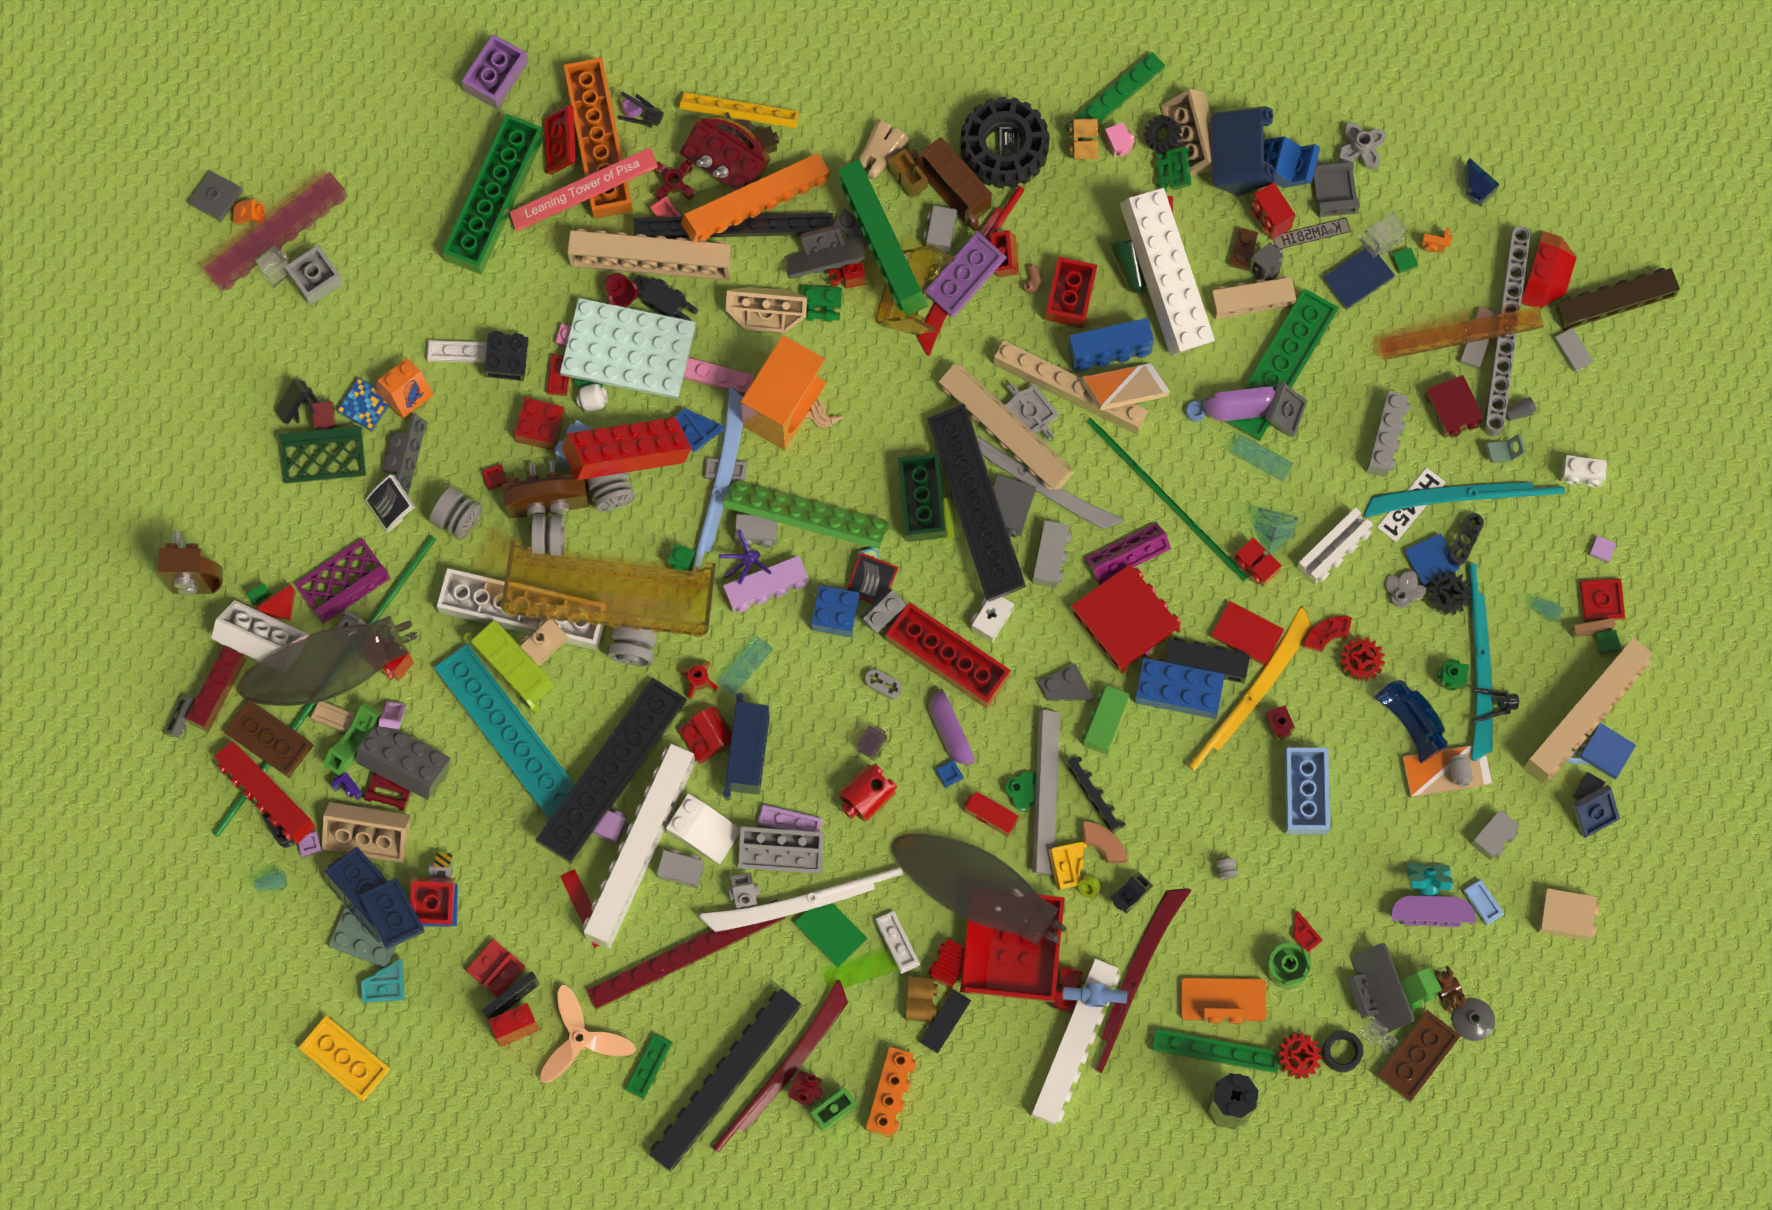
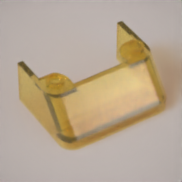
M932 245L903 250L923 294L927 281L936 278L940 274L941 265L955 261L954 257ZM885 282L875 317L876 323L886 328L913 335L935 332V328L925 323L924 317L918 315V312L906 316L904 311L899 312Z

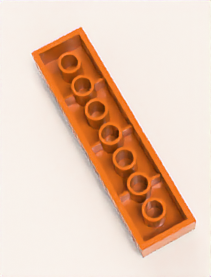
M603 58L564 65L571 106L574 109V121L585 177L623 160ZM627 182L590 198L594 219L633 212Z

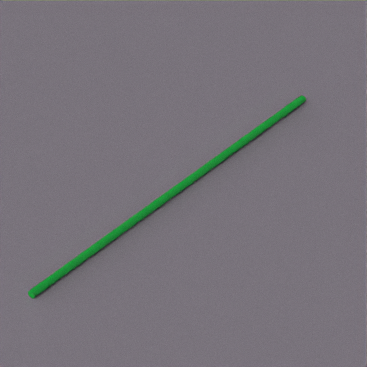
M432 535L429 537L366 624L369 628L357 645L349 646L290 728L295 732L437 540ZM266 762L261 766L265 773L270 768V765ZM243 794L239 796L214 830L213 834L219 837L243 805L247 799Z

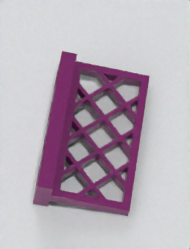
M361 538L296 582L295 586L322 624H325L391 578L364 539ZM361 546L365 548L364 557L354 556L355 550ZM342 559L349 560L347 569L337 568L338 562ZM353 560L363 561L361 570L351 569ZM367 562L375 563L378 566L373 571H365ZM332 571L330 580L320 579L321 573ZM336 572L346 573L344 582L334 581ZM349 574H359L358 581L355 583L348 582ZM308 582L315 583L313 592L304 591L302 586ZM319 583L329 584L327 593L317 592ZM333 585L342 586L339 594H331ZM315 597H326L324 604L316 608L314 605Z

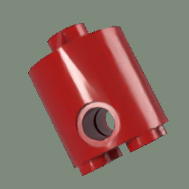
M876 763L873 765L867 764L838 791L839 797L844 802L840 808L850 819L856 815L863 822H867L896 794L895 789L897 785L890 778L886 780L882 775V769ZM871 781L878 785L877 791L871 788Z

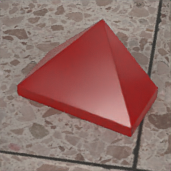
M290 584L259 605L257 609L259 612L273 618L291 620L296 591Z

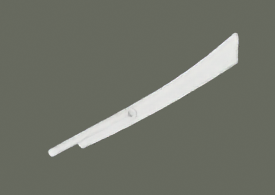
M901 867L774 903L729 911L700 913L698 916L715 932L734 929L807 911L874 890L873 883L903 875Z

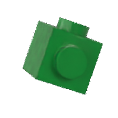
M674 544L668 560L669 569L676 574L683 573L689 575L695 558L694 550Z

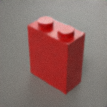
M528 1003L488 1020L501 1047L540 1030Z

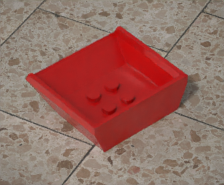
M980 888L970 889L960 992L1055 1002L1065 897Z

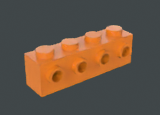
M889 1047L866 1131L891 1138L892 1133L896 1134L899 1125L896 1117L898 1112L902 1113L905 1101L902 1100L903 1092L908 1093L911 1082L907 1078L909 1072H914L917 1061L913 1060V1053Z

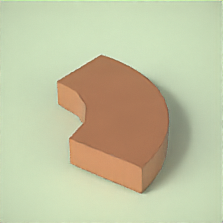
M1083 822L1081 824L1084 844L1092 845L1099 849L1106 863H1126L1128 861L1122 843L1110 830L1092 822Z

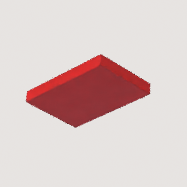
M567 105L544 118L546 174L553 175L576 163L574 109L572 106Z
M1230 601L1211 638L1234 650L1245 651L1247 655H1250L1251 659L1265 666L1285 629Z

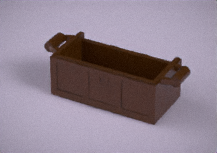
M939 137L919 154H917L915 149H911L909 155L915 161V166L918 165L927 177L931 187L951 209H957V216L966 226H970L972 231H977L978 219L991 209L992 193L942 137Z

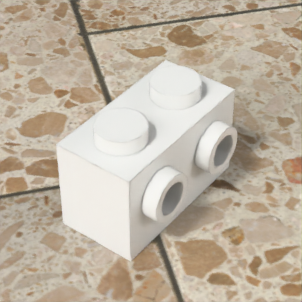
M1566 455L1562 463L1561 482H1567L1572 485L1582 484L1589 487H1601L1606 478L1607 461Z

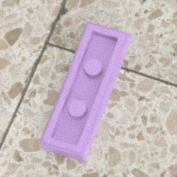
M762 804L757 825L770 829L820 832L823 819Z

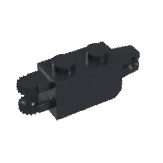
M637 275L633 281L638 287V292L642 295L643 305L659 315L692 321L687 315L682 313V310L686 309L692 314H697L699 311L694 305L686 301L684 293L678 289L673 290L669 288V285L662 279L657 280L652 277L650 280Z

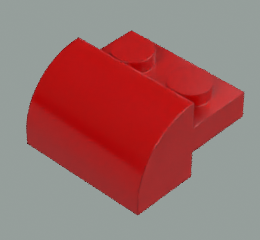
M710 707L691 717L692 720L678 729L699 764L704 763L718 752H723L731 744L732 732L717 707Z

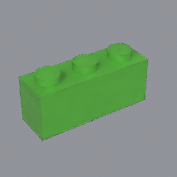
M1107 685L1105 691L1100 690L1096 700L1100 702L1097 710L1093 708L1089 718L1092 721L1090 728H1085L1081 738L1085 740L1083 746L1107 755L1130 694Z

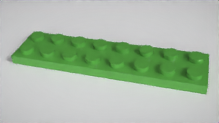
M733 480L723 502V507L879 550L889 527V522L881 518H873L859 512L855 513L844 510L841 507L825 505L822 502H814L800 496L796 497L786 494L782 491H774L763 486L748 484L741 480Z

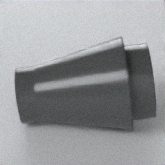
M1524 397L1507 409L1506 415L1509 421L1532 416L1534 412H1537V409L1531 397Z

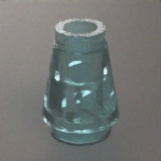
M1539 597L1535 598L1531 608L1535 609L1550 622H1557L1564 610L1559 603Z
M275 870L259 879H255L256 890L258 892L282 890L283 887H287L285 872L283 870Z

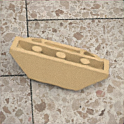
M756 287L727 290L726 311L745 330L786 333L806 317L807 297L789 290Z

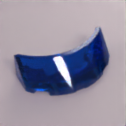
M1402 680L1391 682L1374 696L1377 701L1390 709L1404 724L1415 743L1421 764L1447 747V741L1442 735L1445 732V728L1440 717L1427 699L1417 690H1410L1406 682Z

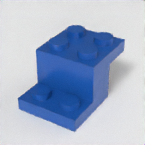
M1285 136L1263 140L1264 161L1274 167V180L1277 185L1287 188L1312 182L1320 151L1318 145L1300 146Z

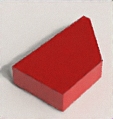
M1297 911L1294 919L1293 939L1309 953L1323 940L1301 913Z

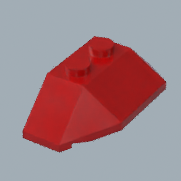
M1542 231L1521 304L1540 310L1566 295L1577 257L1561 236Z

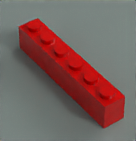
M231 741L214 756L218 763L216 765L217 769L223 775L227 773L230 776V782L236 788L240 786L243 789L242 794L249 801L253 799L257 803L255 807L261 814L266 812L270 816L268 818L270 823L275 828L279 826L282 829V835L288 841L292 839L298 844L316 828L312 820L234 741Z

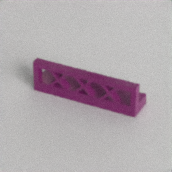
M1155 522L1084 558L1092 569L1097 583L1101 584L1129 564L1136 567L1170 550L1171 547L1165 531ZM1097 559H1102V560H1100V561H1098V562H1096V563L1093 562V561H1095V560H1097Z

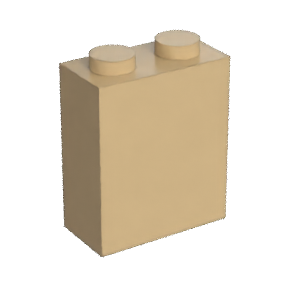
M1547 888L1543 894L1538 933L1589 941L1592 936H1595L1597 924H1594V916H1597L1599 912V904L1596 903L1597 897Z

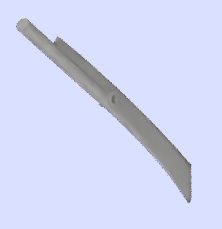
M976 435L983 456L1022 482L1036 486V491L1102 529L1124 521L1122 517L1100 509L1063 489H1048L1042 483L1043 479L1040 476L1033 475L1028 470V467Z

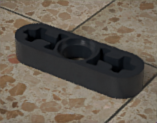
M1471 513L1463 521L1448 553V561L1453 566H1461L1468 559L1484 525L1481 515ZM1475 520V527L1472 531L1468 530L1472 524L1471 521ZM1461 536H1468L1471 540L1470 544H1464L1461 541ZM1459 549H1462L1463 551L1461 552L1460 559L1458 560L1456 559V553L1459 551Z

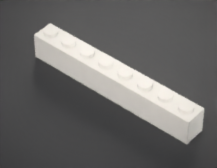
M1095 959L1084 986L1087 983H1100L1108 987V990L1112 986L1116 987L1120 975L1117 974L1119 968ZM1078 1000L1031 1117L1055 1126L1056 1122L1061 1123L1065 1111L1062 1110L1065 1102L1069 1103L1073 1091L1070 1090L1072 1083L1077 1084L1081 1074L1078 1071L1080 1063L1085 1064L1089 1052L1086 1051L1088 1043L1093 1045L1097 1033L1093 1032L1096 1024L1101 1025L1105 1014L1101 1013L1103 1007H1089Z

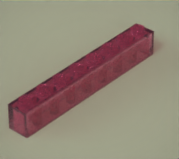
M329 172L204 267L207 276L221 292L232 288L238 279L246 277L255 266L262 265L272 253L279 252L285 243L296 239L301 231L309 229L314 224V221L326 216L335 205L342 204L347 197L344 187Z

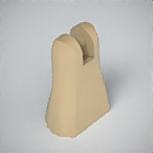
M877 119L859 157L864 170L868 164L873 165L868 173V177L871 179H875L888 165V159L899 153L910 140L904 132L895 127L892 130V126L881 119Z

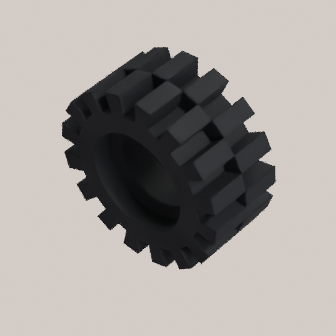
M1159 115V118L1155 116L1153 117L1154 121L1149 120L1150 126H1145L1144 129L1147 132L1143 133L1146 137L1144 140L1148 143L1149 147L1164 154L1169 149H1176L1174 147L1175 144L1179 146L1178 139L1182 140L1180 135L1182 130L1175 120L1166 115ZM1163 127H1167L1169 129L1168 137L1164 141H1158V131Z

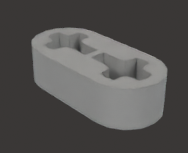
M876 669L870 670L866 674V685L873 691L889 699H896L901 695L902 686L898 680ZM875 675H877L878 680L882 682V684L878 682L871 684V679L869 677H874ZM885 684L890 687H892L893 684L896 685L897 692L893 691L892 694L889 693V688L886 687Z

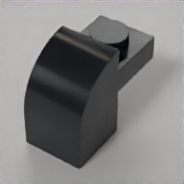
M1137 872L1131 876L1122 888L1114 892L1110 899L1117 909L1127 914L1144 898L1153 885L1140 872Z

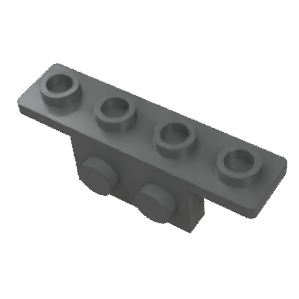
M416 414L411 415L407 433L391 432L382 471L386 473H397L396 479L407 495L411 487L427 423L426 420Z

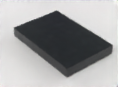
M531 971L481 1011L486 1019L489 1020L505 1013L537 988L540 984L537 977Z

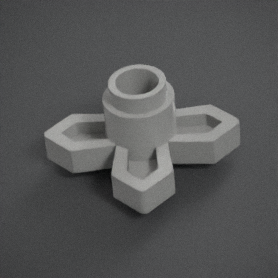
M1348 123L1344 136L1351 144L1341 148L1339 161L1353 162L1360 157L1366 168L1377 170L1381 156L1376 152L1375 148L1383 145L1386 131L1374 129L1371 132L1362 131L1360 125Z

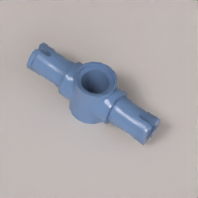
M1087 983L1083 988L1064 987L1063 1000H1079L1089 1007H1104V1004H1108V1002L1127 1003V991L1108 990V987H1105L1104 984Z

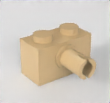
M551 618L548 621L544 619L537 626L538 630L533 635L531 633L522 640L523 644L520 646L539 667L569 639Z

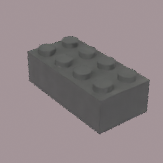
M379 720L359 746L356 757L357 764L426 800H429L448 773L451 757L397 729L379 726Z

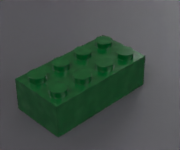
M939 454L899 457V476L907 542L947 538L948 532Z

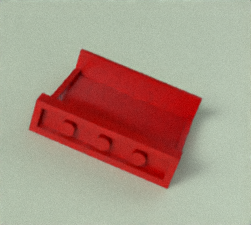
M1131 564L1071 606L1072 614L1121 674L1128 670V665L1173 632L1179 633L1181 624L1177 615L1169 612L1167 603L1162 598L1159 599L1156 596L1154 587L1142 579L1144 576L1138 568L1134 569Z

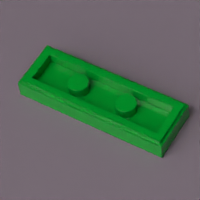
M655 1033L653 1034L625 1091L643 1100L645 1099L673 1042Z

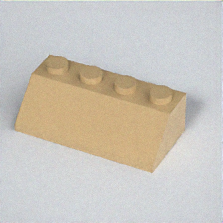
M1189 89L1162 104L1161 109L1163 116H1169L1181 126L1182 133L1180 135L1182 140L1178 139L1180 144L1179 146L1175 144L1174 147L1185 146L1188 148L1190 176L1212 171L1211 113L1205 92Z
M329 802L323 815L322 850L347 854L355 847H358L366 857L404 863L410 834L411 815Z

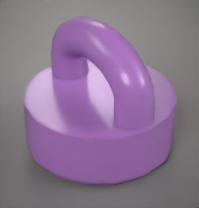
M627 98L622 101L623 112L626 117H637L643 112V108Z

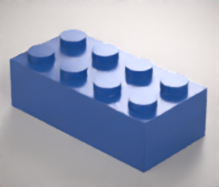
M1148 318L1069 335L1068 352L1073 371H1086L1097 365L1104 367L1109 365L1110 362L1115 361L1119 363L1126 362L1136 356L1138 358L1147 357L1152 353L1154 338Z
M1144 658L1135 703L1216 719L1225 674Z

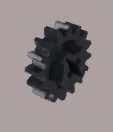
M1445 571L1443 572V577L1437 574L1435 576L1436 580L1432 579L1430 581L1433 587L1427 588V591L1431 592L1427 599L1433 600L1430 606L1436 605L1437 613L1440 610H1444L1443 614L1445 616L1449 611L1452 616L1456 614V610L1460 613L1464 611L1462 606L1468 607L1469 603L1466 600L1472 598L1468 594L1472 588L1466 587L1469 581L1465 580L1463 582V575L1461 574L1456 577L1455 571L1450 575ZM1447 581L1446 586H1438L1441 582ZM1449 589L1453 596L1449 597V593H1446V591ZM1454 600H1461L1458 605L1452 606Z

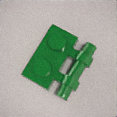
M1183 146L1166 151L1167 159H1164V154L1156 155L1155 169L1158 172L1156 182L1159 189L1164 188L1165 193H1167V186L1169 184L1172 190L1191 186L1188 148ZM1168 167L1169 175L1166 176L1165 169Z
M802 286L801 295L807 297L808 308L804 319H808V321H814V319L826 320V322H832V320L840 321V313L833 312V309H841L842 288ZM815 308H825L826 312H817Z

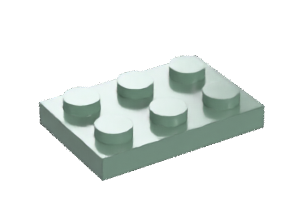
M344 908L329 944V947L382 968L390 965L397 948L395 946L386 950L382 941L377 942L347 908Z

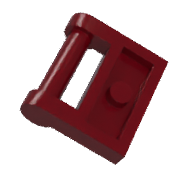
M373 772L364 800L398 807V810L405 811L411 791ZM379 788L401 794L402 798L400 800L375 793V790Z

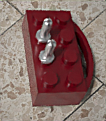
M719 117L698 119L679 153L735 190L760 180L771 160L763 144L750 130L737 122ZM717 124H725L738 130L750 140L754 148L747 145L737 135L720 128Z

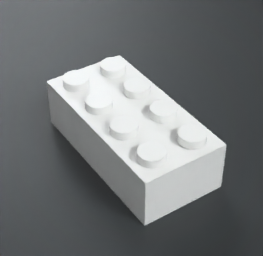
M234 600L216 619L211 639L240 653H244L259 662L272 666L276 670L285 672L302 654L307 633Z

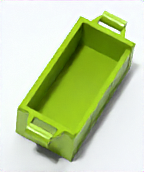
M493 620L475 638L470 633H466L464 635L466 642L471 644L478 653L480 652L523 697L533 714H539L540 709L536 703L554 688V684L549 676L496 620Z

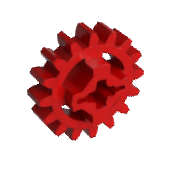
M1358 637L1356 643L1350 640L1349 646H1344L1343 650L1345 652H1341L1340 655L1344 660L1340 662V665L1346 666L1343 672L1349 671L1350 679L1356 676L1357 682L1361 678L1368 682L1369 676L1375 679L1376 673L1380 674L1382 672L1380 667H1383L1385 662L1381 659L1385 657V654L1379 653L1382 647L1378 646L1376 648L1375 640L1369 643L1368 637L1364 641H1361V638ZM1358 647H1361V649H1360L1359 651H1357V652H1355V651L1351 652L1352 650H1354V649H1356V648H1358ZM1361 656L1364 657V660H1365L1364 663L1361 662V659H1360ZM1368 667H1370V668L1374 667V668L1371 669L1370 671L1364 672V670H1365L1366 668H1368Z
M1294 1033L1290 1034L1289 1038H1283L1284 1044L1278 1045L1281 1052L1276 1053V1056L1281 1057L1277 1064H1283L1281 1071H1288V1077H1292L1295 1074V1079H1301V1077L1305 1079L1309 1077V1074H1315L1314 1068L1321 1066L1317 1063V1060L1323 1058L1318 1055L1321 1048L1315 1047L1317 1040L1311 1042V1036L1307 1035L1304 1037L1303 1033H1298L1297 1036ZM1293 1044V1048L1288 1051L1289 1047ZM1297 1053H1298V1055H1301V1057H1305V1058L1300 1059V1057H1297V1055H1293V1054H1297ZM1308 1061H1310V1064L1308 1065V1067L1305 1068V1067H1306V1063H1307Z

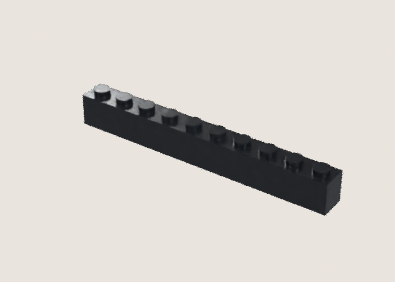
M782 988L779 992L775 990L768 999L770 1002L766 1008L762 1007L755 1015L757 1020L753 1025L749 1023L742 1032L744 1036L741 1040H736L729 1048L730 1054L726 1058L722 1057L716 1065L718 1069L713 1075L710 1073L704 1079V1087L700 1092L696 1090L689 1099L691 1101L687 1108L683 1107L676 1115L677 1121L673 1125L670 1123L663 1132L665 1136L660 1142L657 1140L651 1146L650 1157L670 1173L802 1007L798 1000Z

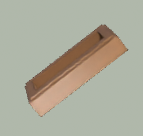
M1611 618L1574 625L1571 629L1572 637L1576 638L1611 631L1616 625L1615 619Z

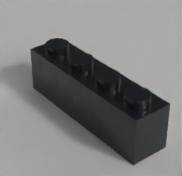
M1182 638L1169 639L1165 657L1166 663L1225 674L1224 680L1245 683L1250 655H1247L1242 650H1234L1232 652L1227 651L1222 646H1214L1212 648L1207 647L1202 642L1187 643Z

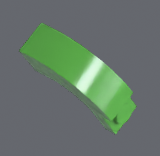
M363 703L347 733L337 744L329 749L323 765L338 775L344 773L356 761L359 746L378 722L382 713Z

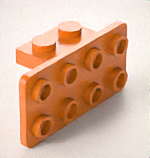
M1184 978L1181 982L1182 1019L1208 1021L1211 1024H1218L1221 1021H1229L1230 1024H1241L1242 1021L1262 1022L1266 1019V982L1263 979Z

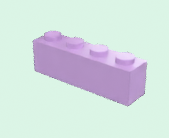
M800 556L769 567L768 569L772 571V574L761 570L746 576L742 584H738V579L723 585L733 613L736 611L738 613L744 612L749 609V606L754 604L762 605L774 596L776 598L782 597L789 590L804 588L809 583V579Z

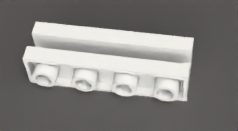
M1354 508L1298 563L1297 568L1314 585L1318 581L1323 582L1330 574L1328 571L1332 567L1336 569L1344 561L1342 558L1347 553L1349 555L1352 554L1358 547L1357 543L1361 539L1365 541L1372 534L1370 530L1373 523L1368 519L1364 520L1361 517V512Z

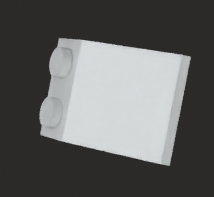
M687 794L666 827L667 834L721 865L740 834L739 827L690 794Z

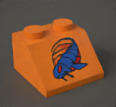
M408 358L377 380L376 393L403 419L433 397V393L422 372Z

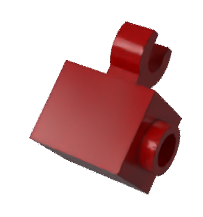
M862 261L857 264L841 266V271L837 269L828 271L829 276H837L836 280H831V286H837L841 281H844L846 289L865 285Z

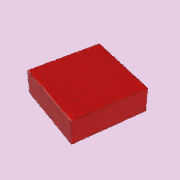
M502 464L482 470L488 491L502 487V484L507 483Z

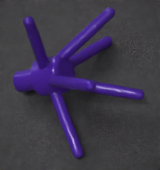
M738 529V534L746 552L743 554H719V558L741 559L742 561L725 574L724 578H728L746 565L738 584H742L752 564H756L768 574H772L771 570L758 561V558L761 556L760 552L749 550L741 529Z

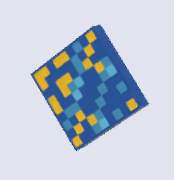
M358 377L337 412L372 432L389 405L376 393V387Z

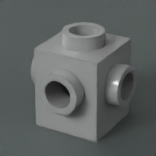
M751 873L730 876L732 888L729 889L731 901L735 900L736 908H747L751 905H757L756 896H759L757 883L753 884Z

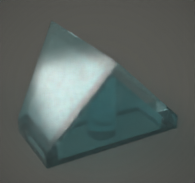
M1258 508L1254 528L1261 545L1266 549V555L1268 553L1272 555L1294 536L1298 517Z

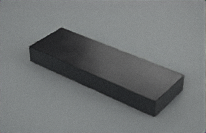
M953 989L923 1036L920 1044L938 1054L971 1003V1000Z

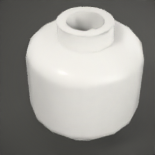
M599 384L581 387L579 395L576 396L578 406L582 407L586 412L603 409L605 403L608 402L607 392Z

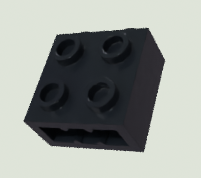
M500 331L488 333L483 377L524 381L528 337H524L523 334L519 333L505 335Z

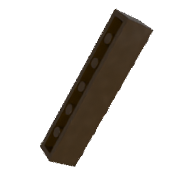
M1660 268L1650 275H1638L1634 280H1621L1614 286L1609 287L1605 285L1598 288L1595 292L1585 291L1572 299L1571 297L1563 298L1559 301L1556 312L1565 331L1675 297L1679 293L1680 287L1672 268L1666 270L1665 268Z

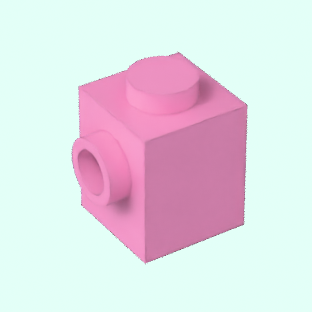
M1124 122L1105 129L1104 137L1113 157L1127 155L1132 150L1134 137L1131 131H1127Z

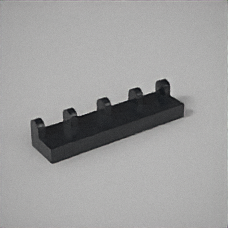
M1074 757L1067 761V768L1107 828L1112 833L1123 828L1126 825L1125 822L1118 823L1112 814L1116 810L1115 807L1111 806L1108 808L1100 795L1104 793L1103 789L1097 791L1089 780L1093 776L1092 773L1088 772L1085 774L1079 765L1082 758L1078 757L1075 759Z

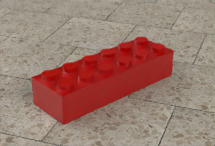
M671 417L568 433L561 449L576 480L683 464L692 448L677 418Z
M911 602L906 605L886 633L887 642L986 709L1010 677L1011 670Z

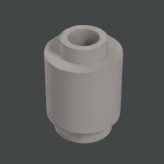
M1467 755L1451 757L1449 766L1452 782L1457 784L1458 787L1469 785L1470 781L1473 780V775Z

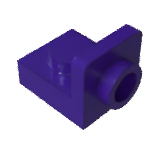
M348 773L338 775L333 779L331 787L335 792L345 786L343 789L350 798L355 796L359 800L364 796Z

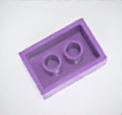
M493 34L463 78L462 85L464 91L498 109L528 64L527 53Z

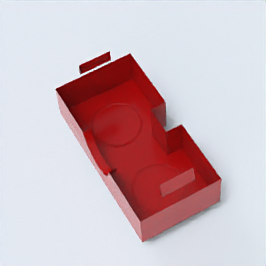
M1062 967L1058 983L1062 988L1061 991H1056L1053 1004L1054 1010L1073 1014L1076 1000H1063L1064 987L1079 988L1082 971Z

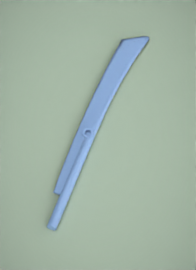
M729 387L727 419L719 466L689 579L695 581L698 578L704 552L711 551L724 508L723 502L730 486L743 428L741 410L743 396L733 387Z

